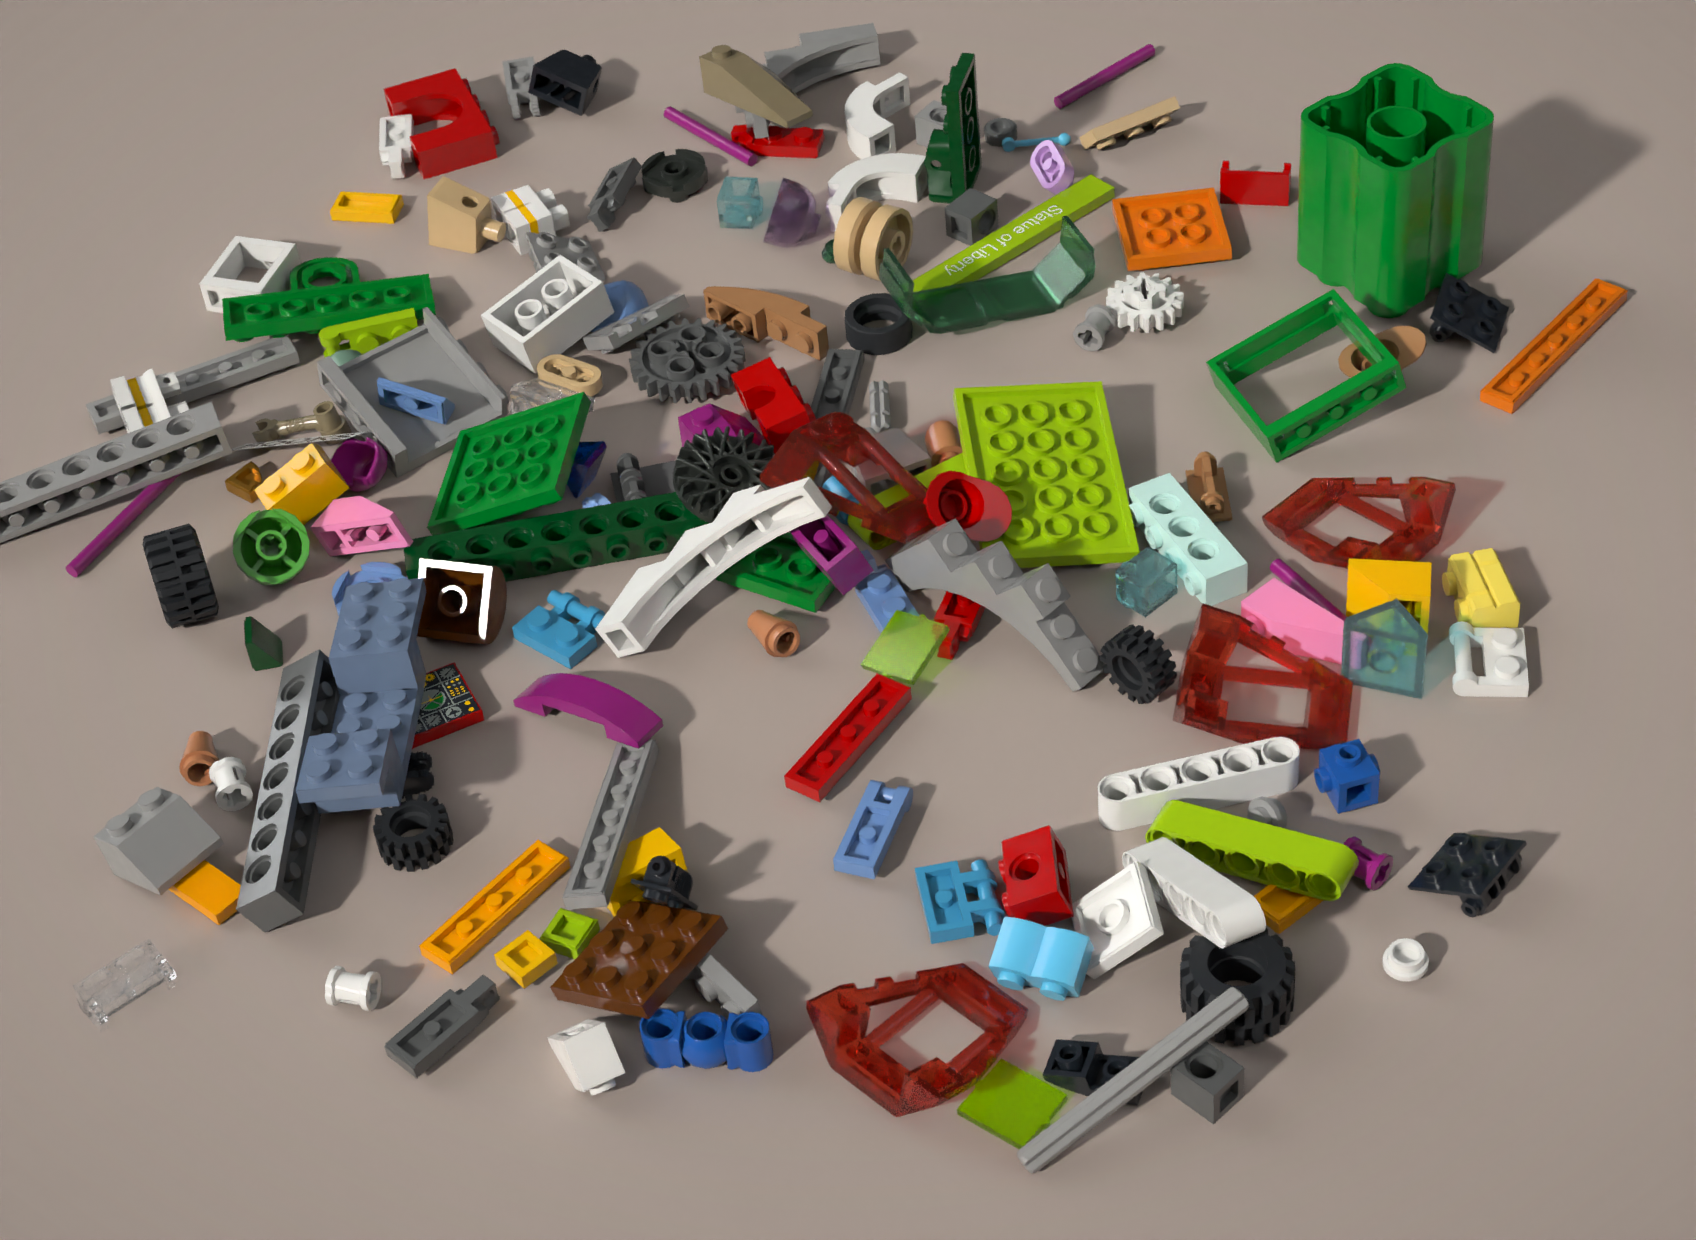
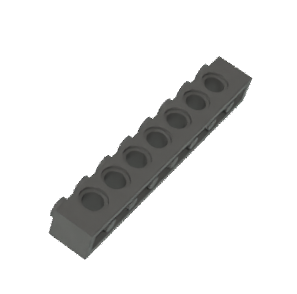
M320 649L284 667L282 671L236 907L238 912L263 932H268L303 915L305 910L321 813H318L315 802L299 803L295 790L309 736L331 733L340 698L329 657Z

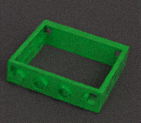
M1334 289L1206 362L1215 387L1276 463L1407 388L1399 362ZM1338 325L1372 366L1267 426L1234 384Z

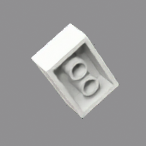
M559 255L489 308L481 317L493 345L536 374L537 364L541 359L549 355L562 354L612 315L614 310L603 282L562 255Z

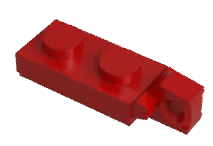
M734 125L731 132V138L734 143L747 150L754 151V154L757 156L816 159L824 142V129H811L809 127L781 128L771 125L768 126L769 137L758 139L755 138L753 127L747 128L746 125Z
M946 591L934 617L933 636L937 637V657L953 660L959 649L960 641L968 642L970 637H973L986 607L962 595Z

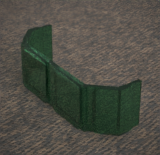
M1063 216L1060 243L1033 270L913 292L914 282L890 248H884L883 263H880L879 279L907 317L921 327L923 323L929 333L943 334L985 326L988 322L997 320L1011 321L1053 313L1057 309L1064 308V303L1068 299L1075 297L1094 278L1095 249L1068 216Z

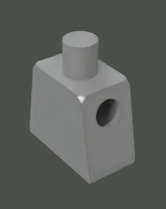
M871 427L863 428L857 433L855 441L850 445L853 475L857 484L869 498L931 468L930 456L899 428H891L880 433H876Z

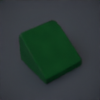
M252 616L245 617V646L252 668L255 671L281 667L283 665L281 639Z

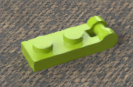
M414 308L323 328L319 332V339L321 345L326 348L324 358L332 356L337 351L348 349L365 354L417 328L418 324ZM349 339L348 343L340 344L341 341Z

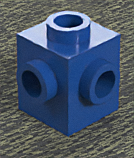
M1360 739L1319 749V768L1314 770L1315 782L1321 793H1327L1338 814L1378 803L1379 764L1374 754L1367 753Z

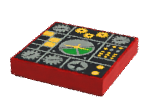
M455 662L426 673L412 749L485 720L481 707Z

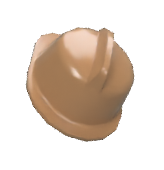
M1396 326L1375 335L1399 362L1401 370L1416 362L1424 353L1427 345L1425 335L1420 329L1412 326ZM1354 344L1348 345L1338 358L1339 369L1350 378L1372 366Z

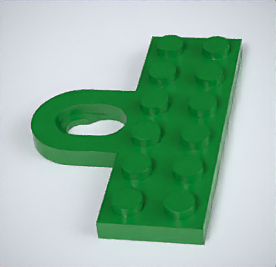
M337 257L312 259L294 267L290 272L291 290L222 298L226 341L235 340L237 342H247L254 339V337L262 336L281 338L289 333L303 331L310 334L319 333L320 330L329 326L414 308L417 321L424 320L423 309L426 307L436 315L429 274L360 282L357 265L353 261ZM322 277L341 279L338 283L329 286L309 284L313 280Z

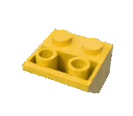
M1349 558L1346 616L1382 646L1384 653L1426 655L1432 562Z

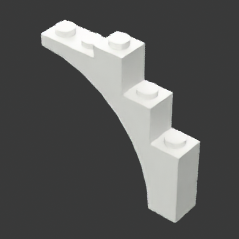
M810 477L766 491L760 484L733 493L712 523L686 530L666 560L638 568L595 630L618 658L645 651L672 617L722 572L776 537L801 525L825 517L832 506Z

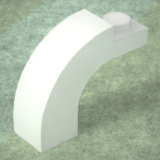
M899 72L876 86L866 81L858 86L848 97L845 104L847 140L850 149L860 159L896 152L894 124L885 118L910 105L907 76Z
M907 153L880 154L860 159L839 170L828 182L829 199L826 204V216L830 217L831 232L836 231L838 221L845 207L855 198L864 197L875 201L896 199L918 203L928 186L927 171L924 164L926 156Z

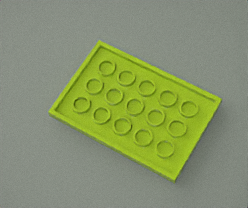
M1102 381L954 388L953 402L966 474L989 481L1000 487L1008 496L1012 507V520L1007 531L998 539L989 542L979 541L980 550L1002 541L1020 568L1040 567L1047 563L1050 566L1138 562L1140 551Z

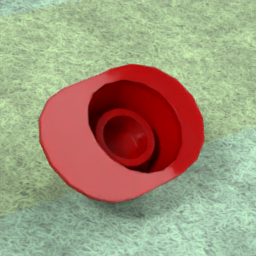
M946 471L938 474L930 482L923 504L926 505L928 517L934 526L939 527L956 518L969 539L974 541L989 542L998 539L1007 531L1012 520L1011 504L1008 496L1000 487L989 481L957 471Z

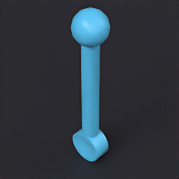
M1061 133L1059 137L1017 141L1007 137L1003 139L1002 147L1004 151L1011 152L1015 147L1039 145L1045 140H1051L1054 143L1066 146L1070 143L1071 137L1067 133Z

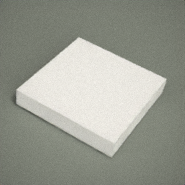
M1135 861L1072 904L1074 917L1071 918L1075 932L1088 936L1094 946L1086 973L1094 980L1164 934L1147 869L1138 861Z

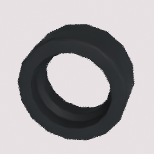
M873 293L856 299L845 310L847 341L855 350H864V354L886 355L900 350L912 338L913 326L910 306L899 296L888 293ZM876 320H888L895 322L892 325L882 328H869L863 326L866 323Z

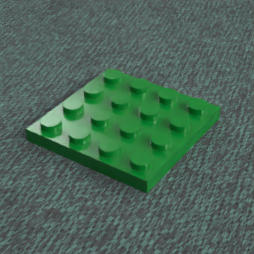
M585 392L461 430L427 526L430 533L437 535L460 531L480 524L486 525L496 519L510 515H519L527 510L543 505H552L562 500L591 405V401Z

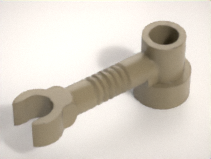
M324 401L314 408V415L284 421L261 419L255 422L260 431H255L252 434L258 443L279 439L282 435L316 429L317 432L319 431L322 436L351 433V428L345 417L338 414L334 404L331 401ZM345 439L325 441V443L334 445L343 442Z

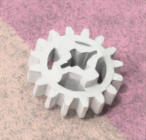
M1141 272L1137 278L1126 275V282L1116 280L1115 288H1108L1106 307L1116 316L1119 328L1129 325L1131 332H1135L1140 328L1145 333H1149L1153 327L1160 331L1164 330V323L1175 324V317L1182 316L1184 294L1180 292L1179 284L1172 285V278L1167 277L1160 280L1158 273L1150 277Z

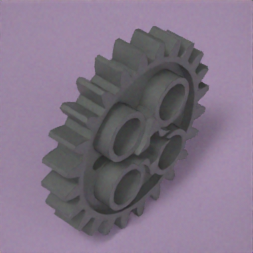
M683 318L681 325H676L673 321H669V328L666 329L661 326H655L656 334L645 332V341H636V349H631V358L629 359L633 382L638 383L640 391L647 389L648 397L659 393L660 401H664L671 396L674 403H678L681 397H686L688 403H692L694 396L698 395L701 399L707 400V393L709 392L720 395L719 387L730 389L732 387L731 374L744 369V362H746L742 338H737L735 330L727 331V324L716 327L715 320L709 321L706 325L702 324L701 318H697L694 324H689L687 318Z

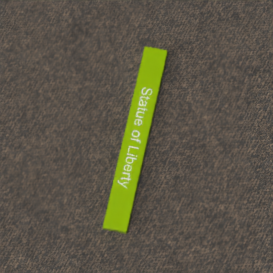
M1090 174L890 294L897 295L908 303L911 308L912 319L1113 199L1115 197V188Z

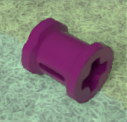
M1356 836L1349 837L1343 845L1353 850L1359 860L1358 867L1353 875L1365 881L1367 888L1376 891L1388 878L1393 866V857L1387 853L1380 855L1363 846L1361 839Z

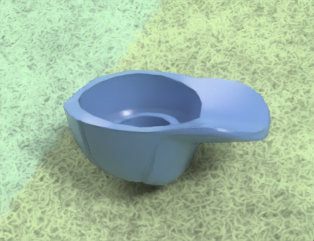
M625 280L605 284L604 287L614 313L590 332L593 333L649 306L643 291L633 282Z

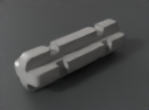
M884 380L880 382L873 381L869 385L871 428L876 433L891 429L889 386Z

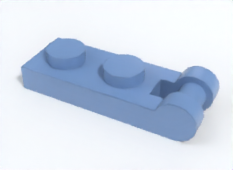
M870 780L833 858L834 871L870 879L876 878L905 812L910 810L913 800V788L899 785L897 789L886 787L884 782Z

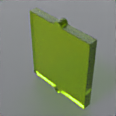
M896 610L860 665L865 670L914 685L950 629L945 624L928 620L924 614L915 616Z
M1001 1058L983 1080L975 1081V1089L957 1108V1115L1020 1149L1039 1135L1043 1129L1045 1130L1050 1126V1120L1067 1102L1068 1095Z

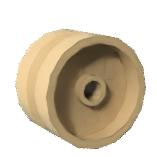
M864 197L853 199L845 207L834 234L833 255L837 267L857 275L864 273L866 277L884 283L894 280L901 272L912 244L913 223L909 211L889 204L882 206L881 203Z

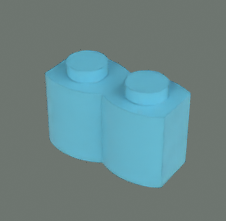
M1004 917L989 968L994 977L998 978L997 982L1006 988L1023 990L1024 986L1040 988L1039 992L1045 997L1064 1001L1066 996L1079 997L1094 946L1088 936L1074 931L1046 927L1024 919Z

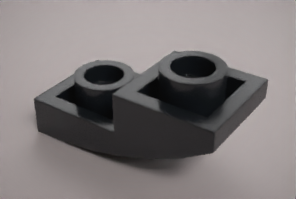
M1056 1039L1044 1069L1043 1077L1045 1081L1056 1086L1089 1096L1139 1057L1105 1055L1101 1050L1099 1042ZM1143 1091L1126 1104L1138 1105Z

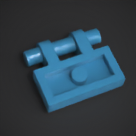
M553 590L549 593L547 602L553 605L554 608L549 611L538 605L512 627L514 639L572 669L597 648L596 637L593 634L597 632L595 629L605 616V612L595 606L587 607L581 604L579 598L569 592L562 594L557 590ZM575 617L580 621L575 625L568 620Z
M985 860L974 861L971 864V871L960 873L957 861L915 868L916 883L931 944L974 937L973 923L976 922L986 925L988 934L992 936L999 935L1005 911L1002 901L996 898L995 891L998 885L995 874L989 870ZM974 893L978 896L979 900L968 902L966 894Z

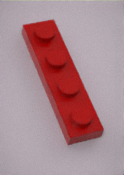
M877 673L784 775L786 787L821 802L912 699L911 687Z

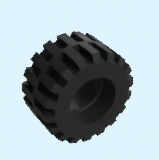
M190 523L144 536L143 549L166 623L173 629L217 616L219 605L196 530Z
M1267 928L1262 933L1223 949L1206 937L1195 935L1189 941V947L1184 948L1181 955L1182 962H1180V1005L1182 1012L1186 1013V1020L1190 1019L1230 987H1234L1247 999L1249 1004L1248 1010L1215 1034V1042L1225 1044L1226 1040L1234 1041V1045H1244V1041L1252 1040L1255 1044L1264 1041L1265 1034L1273 1037L1279 1033L1280 1025L1286 1026L1290 1020V1012H1293L1295 961H1292L1293 953L1289 946L1283 947V939L1277 934L1269 936ZM1238 980L1245 981L1251 984L1244 986H1232L1225 984L1224 982Z

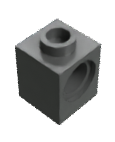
M972 188L968 189L945 207L946 235L969 246L988 236L999 227L997 199Z
M1206 1041L1170 1069L1171 1095L1212 1124H1215L1244 1097L1245 1068Z

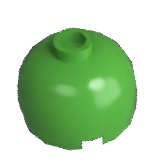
M282 509L258 510L252 512L240 522L233 536V555L238 568L249 579L262 585L277 586L291 581L303 570L309 558L310 541L305 526L295 515Z

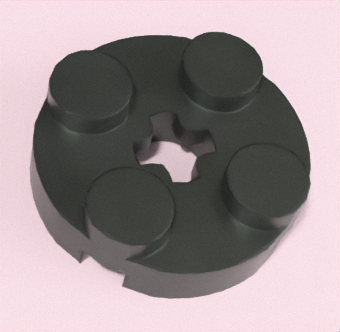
M675 149L676 155L665 156V151L652 155L642 165V182L646 193L669 198L671 202L680 203L686 201L689 198V194L696 192L708 182L705 160L701 154L695 151Z

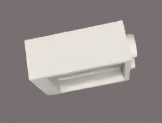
M235 236L199 284L207 311L223 313L222 298L289 291L291 288L290 272L294 267L301 264L296 244ZM245 266L268 269L259 283L235 280Z

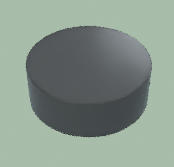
M996 118L989 121L984 126L985 141L989 145L1002 147V141L1007 137H1011L1016 141V123L1007 118Z

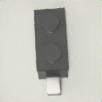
M634 157L608 170L588 205L591 209L588 219L594 223L599 232L613 224L616 220L614 211L624 205L627 192L636 184L635 178L642 166Z
M482 975L465 990L459 989L454 992L449 989L385 1043L384 1047L387 1056L415 1078H418L483 1022L489 1014L488 1011L500 1000L496 984L485 975Z

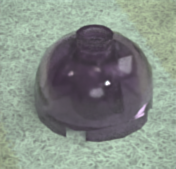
M783 177L766 229L764 243L783 248L795 247L804 242L809 232L816 233L821 214L815 213L816 200L813 193L806 186Z

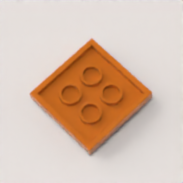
M1214 187L1112 199V211L1128 271H1145L1151 268L1179 267L1185 264L1214 263L1220 260L1232 259V246Z

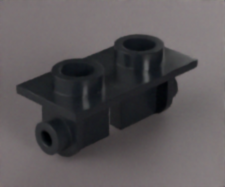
M656 856L649 861L643 881L631 879L630 883L644 891L642 897L656 902L657 905L681 909L682 907L698 909V906L689 900L693 887L691 874L676 866L674 862L665 856Z

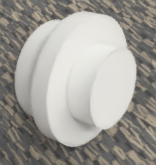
M1403 938L1390 944L1383 954L1382 963L1385 972L1389 976L1399 981L1408 982L1420 979L1425 975L1428 970L1429 959L1420 943L1412 939Z

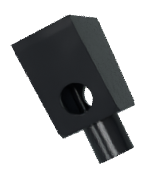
M560 50L533 65L528 93L582 116L596 95L602 67L597 64L591 55L586 54L581 57L568 50Z

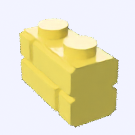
M1493 548L1476 550L1473 554L1464 552L1451 555L1448 558L1447 572L1442 574V585L1446 596L1453 595L1455 599L1454 611L1457 621L1467 622L1473 627L1517 628L1520 602L1496 551Z

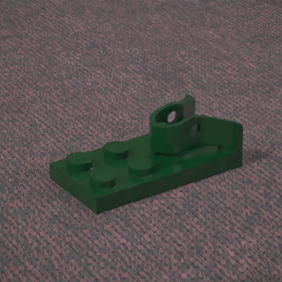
M961 53L957 65L951 67L949 83L943 86L941 93V103L943 106H946L947 110L943 129H934L932 131L924 164L927 171L928 198L935 203L950 204L968 189H973L982 168L975 54ZM932 161H939L941 166H934L932 164Z

